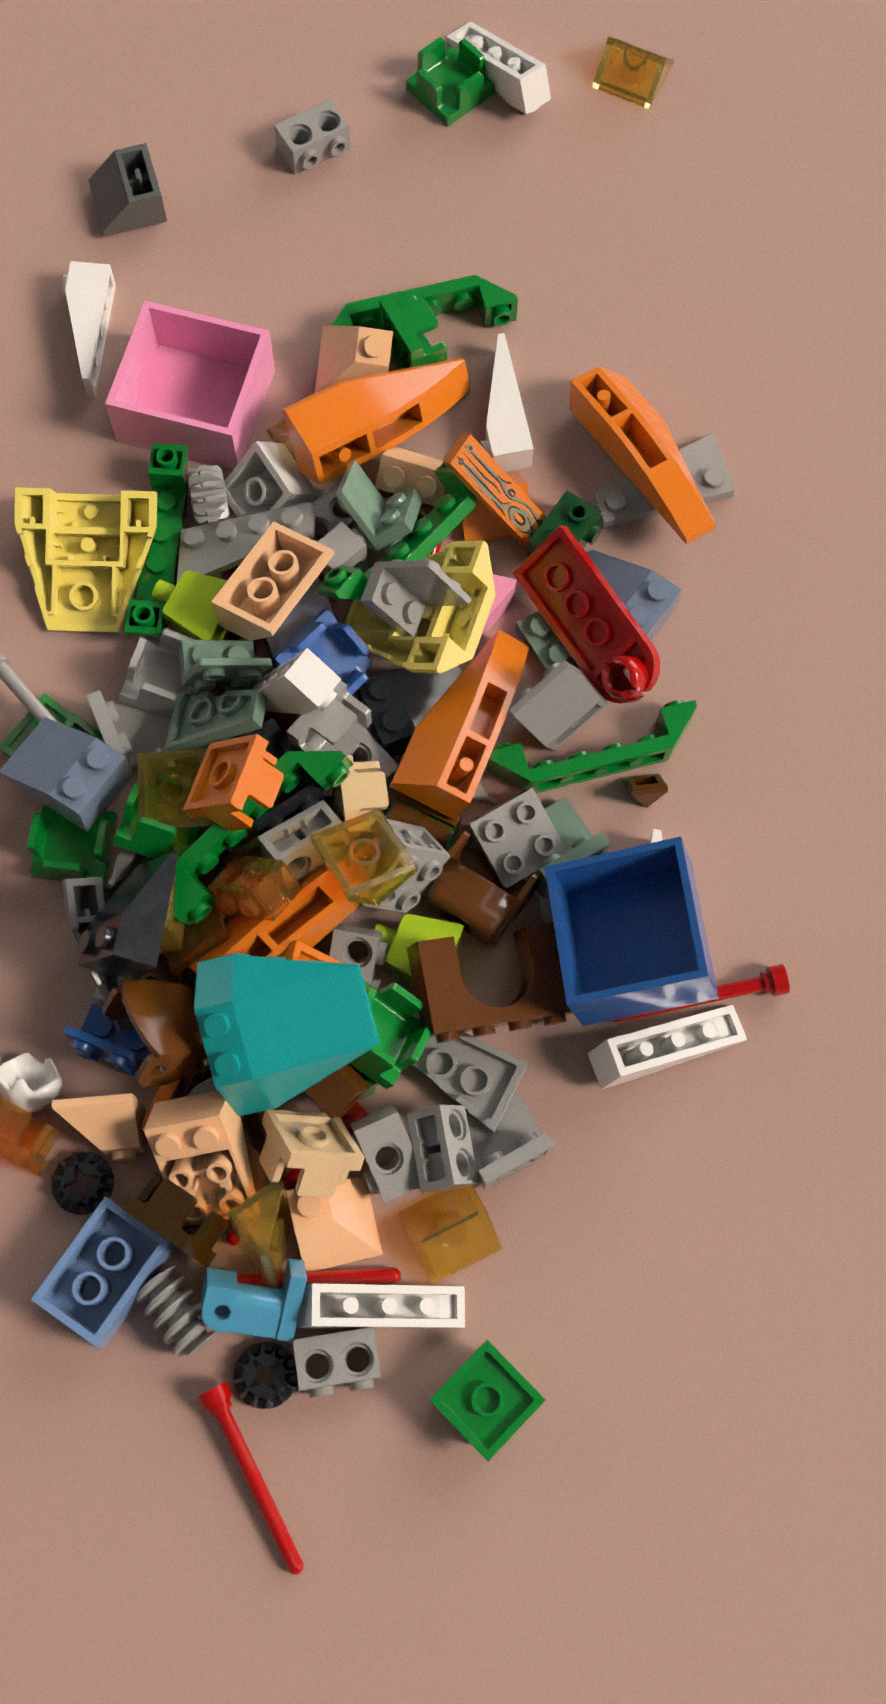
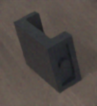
M273 718L263 723L262 728L244 735L258 734L269 742L266 751L278 760L287 751H293ZM307 771L300 775L302 779L289 793L283 792L275 800L273 809L254 820L252 826L259 836L318 802L326 801L322 788Z

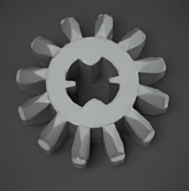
M208 464L198 465V467L189 469L187 484L194 520L198 524H210L226 520L229 515V505L222 469L218 465Z

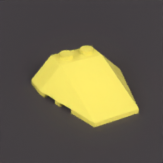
M15 487L14 524L17 533L20 535L25 552L24 556L33 577L34 589L47 630L119 633L128 609L129 599L132 598L157 528V492L121 491V495L56 493L51 488Z
M484 540L455 541L447 544L446 550L433 555L429 554L426 559L437 562L441 567L440 569L449 578L461 585V589L471 597L469 606H426L415 637L401 636L360 600H353L345 623L351 626L370 649L371 653L412 673L441 674L473 659L496 596L488 544Z

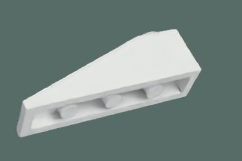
M473 22L467 23L446 36L447 42L459 51V41L466 38L485 56L484 74L495 84L494 90L509 105L527 115L551 100L546 65Z
M70 261L68 275H63L62 292L67 297L82 380L88 398H95L116 284L110 264Z
M501 333L497 337L485 440L480 441V445L504 471L532 467L534 448L505 333Z
M306 648L263 676L251 690H259L267 698L265 712L307 714L316 708H319L321 711L324 710L334 700L337 693L333 689L341 681V678Z
M729 1005L607 1039L590 1051L588 1056L600 1088L604 1089L742 1043L747 1038L734 1006Z
M308 1284L305 1286L300 1307L298 1328H465L464 1286Z

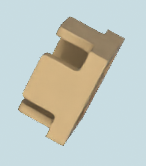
M352 755L347 756L354 764L349 768V776L339 786L330 787V795L335 797L331 802L332 810L344 825L350 852L353 851L355 846H362L378 837L371 830L378 821L377 810L387 809L389 805L385 773L380 771L379 761L353 762Z
M265 1110L262 1125L267 1132V1137L259 1161L270 1182L280 1181L284 1166L287 1168H301L295 1186L298 1196L332 1197L337 1185H345L349 1171H361L365 1157L340 1117L331 1120L326 1113Z

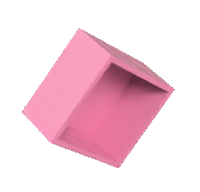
M144 301L105 402L116 441L149 450L152 449V443L187 445L189 460L234 470L246 454L275 372L270 331Z

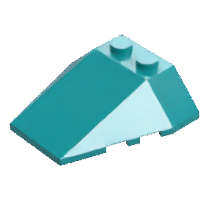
M233 953L197 963L194 1011L214 1085L239 1116L279 1107L380 1044L360 965L317 960L286 959V957L277 956L271 958L250 956L247 953Z

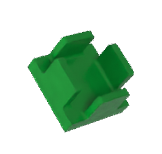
M438 37L418 52V70L406 79V89L442 123L449 127L492 96L495 84L484 74L485 56L466 38L459 41V51L453 46L445 51L446 41L442 37Z
M390 295L379 300L380 330L393 331L390 357L398 370L447 360L448 348L446 344L441 342L431 346L425 335H423L438 328L439 322L424 298L417 299L414 295L396 303L393 296Z
M162 772L157 790L144 787L145 780L137 778L127 798L122 822L115 835L113 845L152 859L170 852L177 853L179 858L201 837L208 821L207 817L193 818L183 811L194 782L168 772Z
M43 804L42 813H33L27 848L33 855L30 870L31 876L33 878L58 881L102 877V881H107L118 820L117 813L104 811L89 831L86 832Z
M364 980L380 1044L349 1064L383 1088L388 1089L395 1085L400 1072L404 1068L418 1062L432 1031L426 1027L421 1029L420 1020L413 1016V1014L421 1010L423 1006L422 1001L397 983L393 982L378 990Z
M488 1339L429 1399L487 1462L546 1401Z

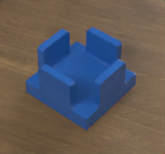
M322 609L271 657L279 667L308 648L341 678V681L347 685V691L350 695L368 680L369 677L365 671L373 665L366 656L370 652L366 644L349 624L339 623L328 609Z

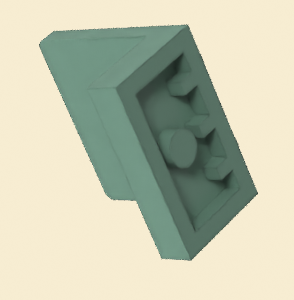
M355 460L348 464L336 492L338 503L342 510L347 514L350 513L358 524L360 533L366 541L372 543L377 551L412 532L423 501L422 496L414 488L405 494L402 491L398 492L386 502Z
M182 640L179 643L182 687H194L195 691H212L216 687H230V690H250L272 667L270 658H255L253 641Z
M565 797L545 808L548 817L567 849V853L562 856L559 853L551 855L541 863L540 866L542 868L534 872L540 876L538 885L544 894L549 892L545 872L546 866L604 854L608 852L610 846L609 840L602 831L595 836L592 835L574 807Z

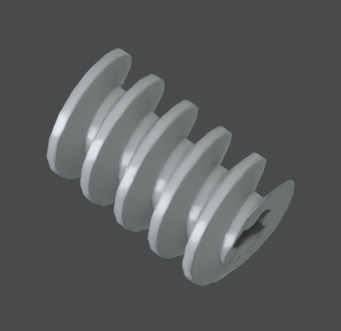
M172 1266L147 1282L138 1292L135 1299L138 1304L150 1302L144 1311L147 1317L159 1315L153 1324L155 1330L160 1331L169 1328L163 1337L165 1344L178 1341L172 1350V1355L174 1357L184 1355L190 1357L213 1341L221 1332L215 1330L207 1332L205 1330L207 1325L203 1319L196 1317L202 1308L201 1302L188 1305L187 1301L194 1291L189 1289L179 1292L178 1288L185 1278L179 1276L170 1279L169 1275L175 1267Z

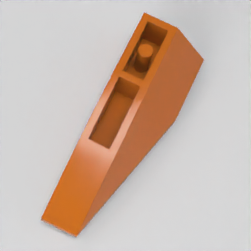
M457 358L342 380L283 408L282 411L299 472L321 485L345 473L348 464L354 460L361 465L400 444L432 423L471 391L465 359Z
M599 366L570 380L569 410L684 543L688 544L714 530L716 524L664 419L623 375Z
M498 630L416 726L389 786L456 820L472 801L507 716L530 646Z
M376 837L290 887L283 888L244 909L185 962L197 975L198 962L224 955L247 953L250 956L281 957L291 941L295 940L313 948L362 904L359 901L360 897L392 855L382 849L380 846L381 840L379 837Z

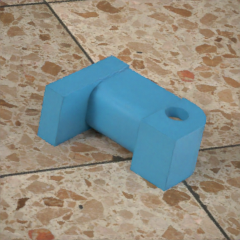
M288 1258L281 1289L238 1283L236 1271L207 1267L201 1290L202 1319L210 1329L218 1332H232L293 1342L307 1282L304 1261Z

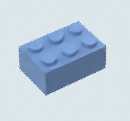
M105 1196L31 1300L95 1347L105 1349L136 1305L135 1297L138 1292L158 1274L176 1246Z

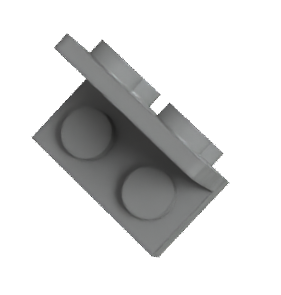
M422 558L420 561L393 559L391 562H375L360 601L401 636L415 637L426 606H469L471 597L461 589V585L457 581L449 578L440 569V565L431 559Z
M100 690L86 695L105 744L126 756L131 769L142 765L152 749L155 751L158 747H161L163 750L171 719L118 700L105 702Z
M533 788L516 793L461 825L464 832L467 830L472 833V838H476L501 885L505 888L541 869V863L551 855L559 853L562 856L567 853L566 847Z
M380 817L371 830L381 840L380 846L392 856L360 897L359 901L366 907L408 912L418 904L421 894L430 882L441 874L443 866L450 858V855L425 827Z
M517 1089L495 1134L490 1132L466 1111L478 1180L484 1190L552 1153L555 1147L548 1132L542 1134Z

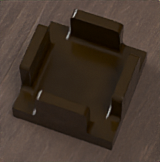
M158 1172L153 1176L138 1198L130 1194L121 1207L206 1267H209L217 1255L212 1251V1248L229 1224L226 1219L212 1210L202 1224L183 1227L182 1224L196 1205L197 1199L171 1180L163 1179L162 1175Z

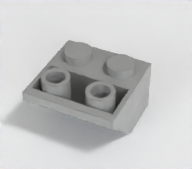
M563 661L561 664L555 663L543 673V680L534 688L528 687L515 698L516 704L509 709L545 747L552 750H557L609 704L584 672L566 661Z

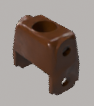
M466 830L464 833L462 832L449 851L450 858L444 864L441 874L430 882L422 900L429 904L433 912L447 921L464 925V931L480 942L495 946L533 895L539 884L540 876L534 873L527 882L522 879L508 888L503 887L485 854L469 848L472 833Z
M156 980L122 982L121 986L114 988L110 992L102 1007L107 1021L130 1018L135 1030L151 1054L145 1058L135 1075L140 1088L166 1085L188 1076L204 1073L210 1069L194 1011L195 992L187 984Z

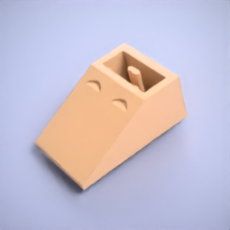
M218 1091L155 1103L143 1131L163 1179L171 1180L197 1199L196 1205L183 1222V1227L202 1224L212 1210L224 1219L258 1214L259 1208L242 1121Z

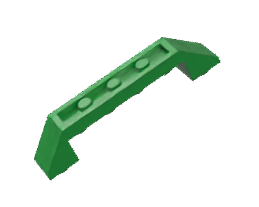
M471 275L346 303L331 326L380 328L379 300L390 295L393 296L396 303L414 295L417 299L424 298L435 316L453 311H465L471 307L478 306L485 327L503 326L517 320L518 298L516 294L477 275Z
M152 443L148 476L152 492H157V528L138 579L136 599H129L124 629L125 635L161 638L163 629L168 626L162 614L165 602L152 599V592L159 580H164L176 586L181 530L184 529L188 501L187 445Z
M444 463L434 473L448 494L435 502V508L426 517L415 522L411 533L402 541L390 547L388 555L381 562H391L393 559L420 561V559L426 558L476 507L477 497ZM335 567L326 574L325 581L316 590L322 596L361 600L373 567L365 575L360 568Z
M674 700L660 708L656 720L660 737L657 734H650L640 738L636 743L628 745L614 743L606 746L600 752L589 754L587 751H582L569 756L568 760L556 763L553 760H545L535 764L532 769L528 767L521 743L511 745L509 742L500 743L494 746L486 765V771L521 790L533 788L537 794L669 761L692 721L697 704L695 700L688 702Z
M287 751L274 767L284 775L276 799L283 792L289 793L300 783L302 779L300 775L305 771L326 791L331 786L337 787L349 776V768L354 764L342 751ZM247 797L241 812L256 820L273 809L274 804L271 808H263ZM214 823L177 859L174 916L178 921L191 925L193 922L198 923L211 912L212 907L210 905L217 898L198 879V876L211 871L219 862L218 856L228 846L234 847L241 842L247 834L246 829L228 831Z

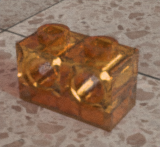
M237 855L208 886L217 898L215 900L216 905L225 914L274 921L303 889L283 860Z

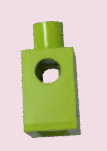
M188 570L183 572L176 586L164 580H159L156 583L152 592V599L165 602L162 614L166 624L171 629L196 640H222L227 632V629L220 626L211 601L228 580Z
M412 914L403 915L397 930L377 923L374 930L383 931L381 942L388 943L387 951L389 952L385 960V969L413 986L407 948L417 941L454 936L456 950H458L463 937L464 925Z

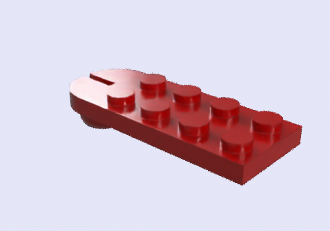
M559 526L512 574L577 665L604 698L609 702L618 704L638 701L644 697L642 692L650 691L659 678L660 657L658 651L568 527Z

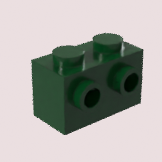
M566 490L529 540L527 558L559 526H567L583 549L587 543L593 545L602 531V526L599 525L602 511Z

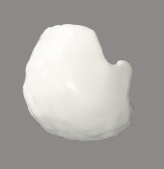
M24 1053L0 1065V1098L8 1109L19 1114H29L46 1108L52 1103V1100L58 1097L62 1087V1078L51 1058H46L45 1063H42L30 1053Z

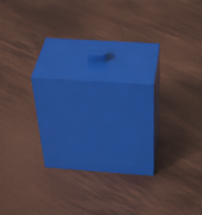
M681 836L545 867L566 1003L582 1026L719 999L693 865Z

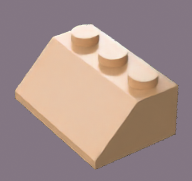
M273 521L211 601L220 626L249 641L273 636L333 557V549Z

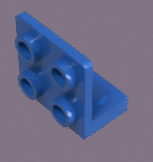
M94 1003L81 1030L65 1026L62 1032L71 1041L69 1046L77 1050L79 1056L97 1063L100 1057L104 1058L107 1062L113 1064V1069L129 1076H133L135 1071L138 1072L145 1058L151 1055L135 1029L117 1031L113 1020H106L102 1006Z

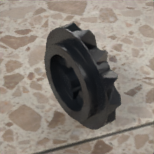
M90 1151L73 1152L64 1160L59 1161L54 1174L51 1175V1194L59 1207L76 1215L93 1213L105 1196L107 1198L111 1197L114 1189V1175L110 1165L104 1158ZM77 1168L86 1177L92 1176L94 1178L98 1176V1178L92 1179V1182L86 1185L87 1198L81 1193L80 1189L67 1188L71 1186V1183L77 1181Z
M259 1342L246 1348L235 1362L233 1383L239 1397L251 1407L258 1409L278 1407L290 1398L296 1388L298 1378L295 1359L286 1348L277 1343ZM255 1361L260 1365L262 1364L265 1368L271 1365L275 1366L279 1362L280 1366L275 1369L276 1371L272 1375L275 1381L273 1384L277 1388L275 1391L266 1383L251 1387L255 1382L254 1379L259 1375L256 1370L257 1366L254 1364Z

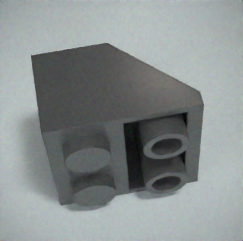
M146 143L114 150L88 180L104 236L167 222L161 191Z

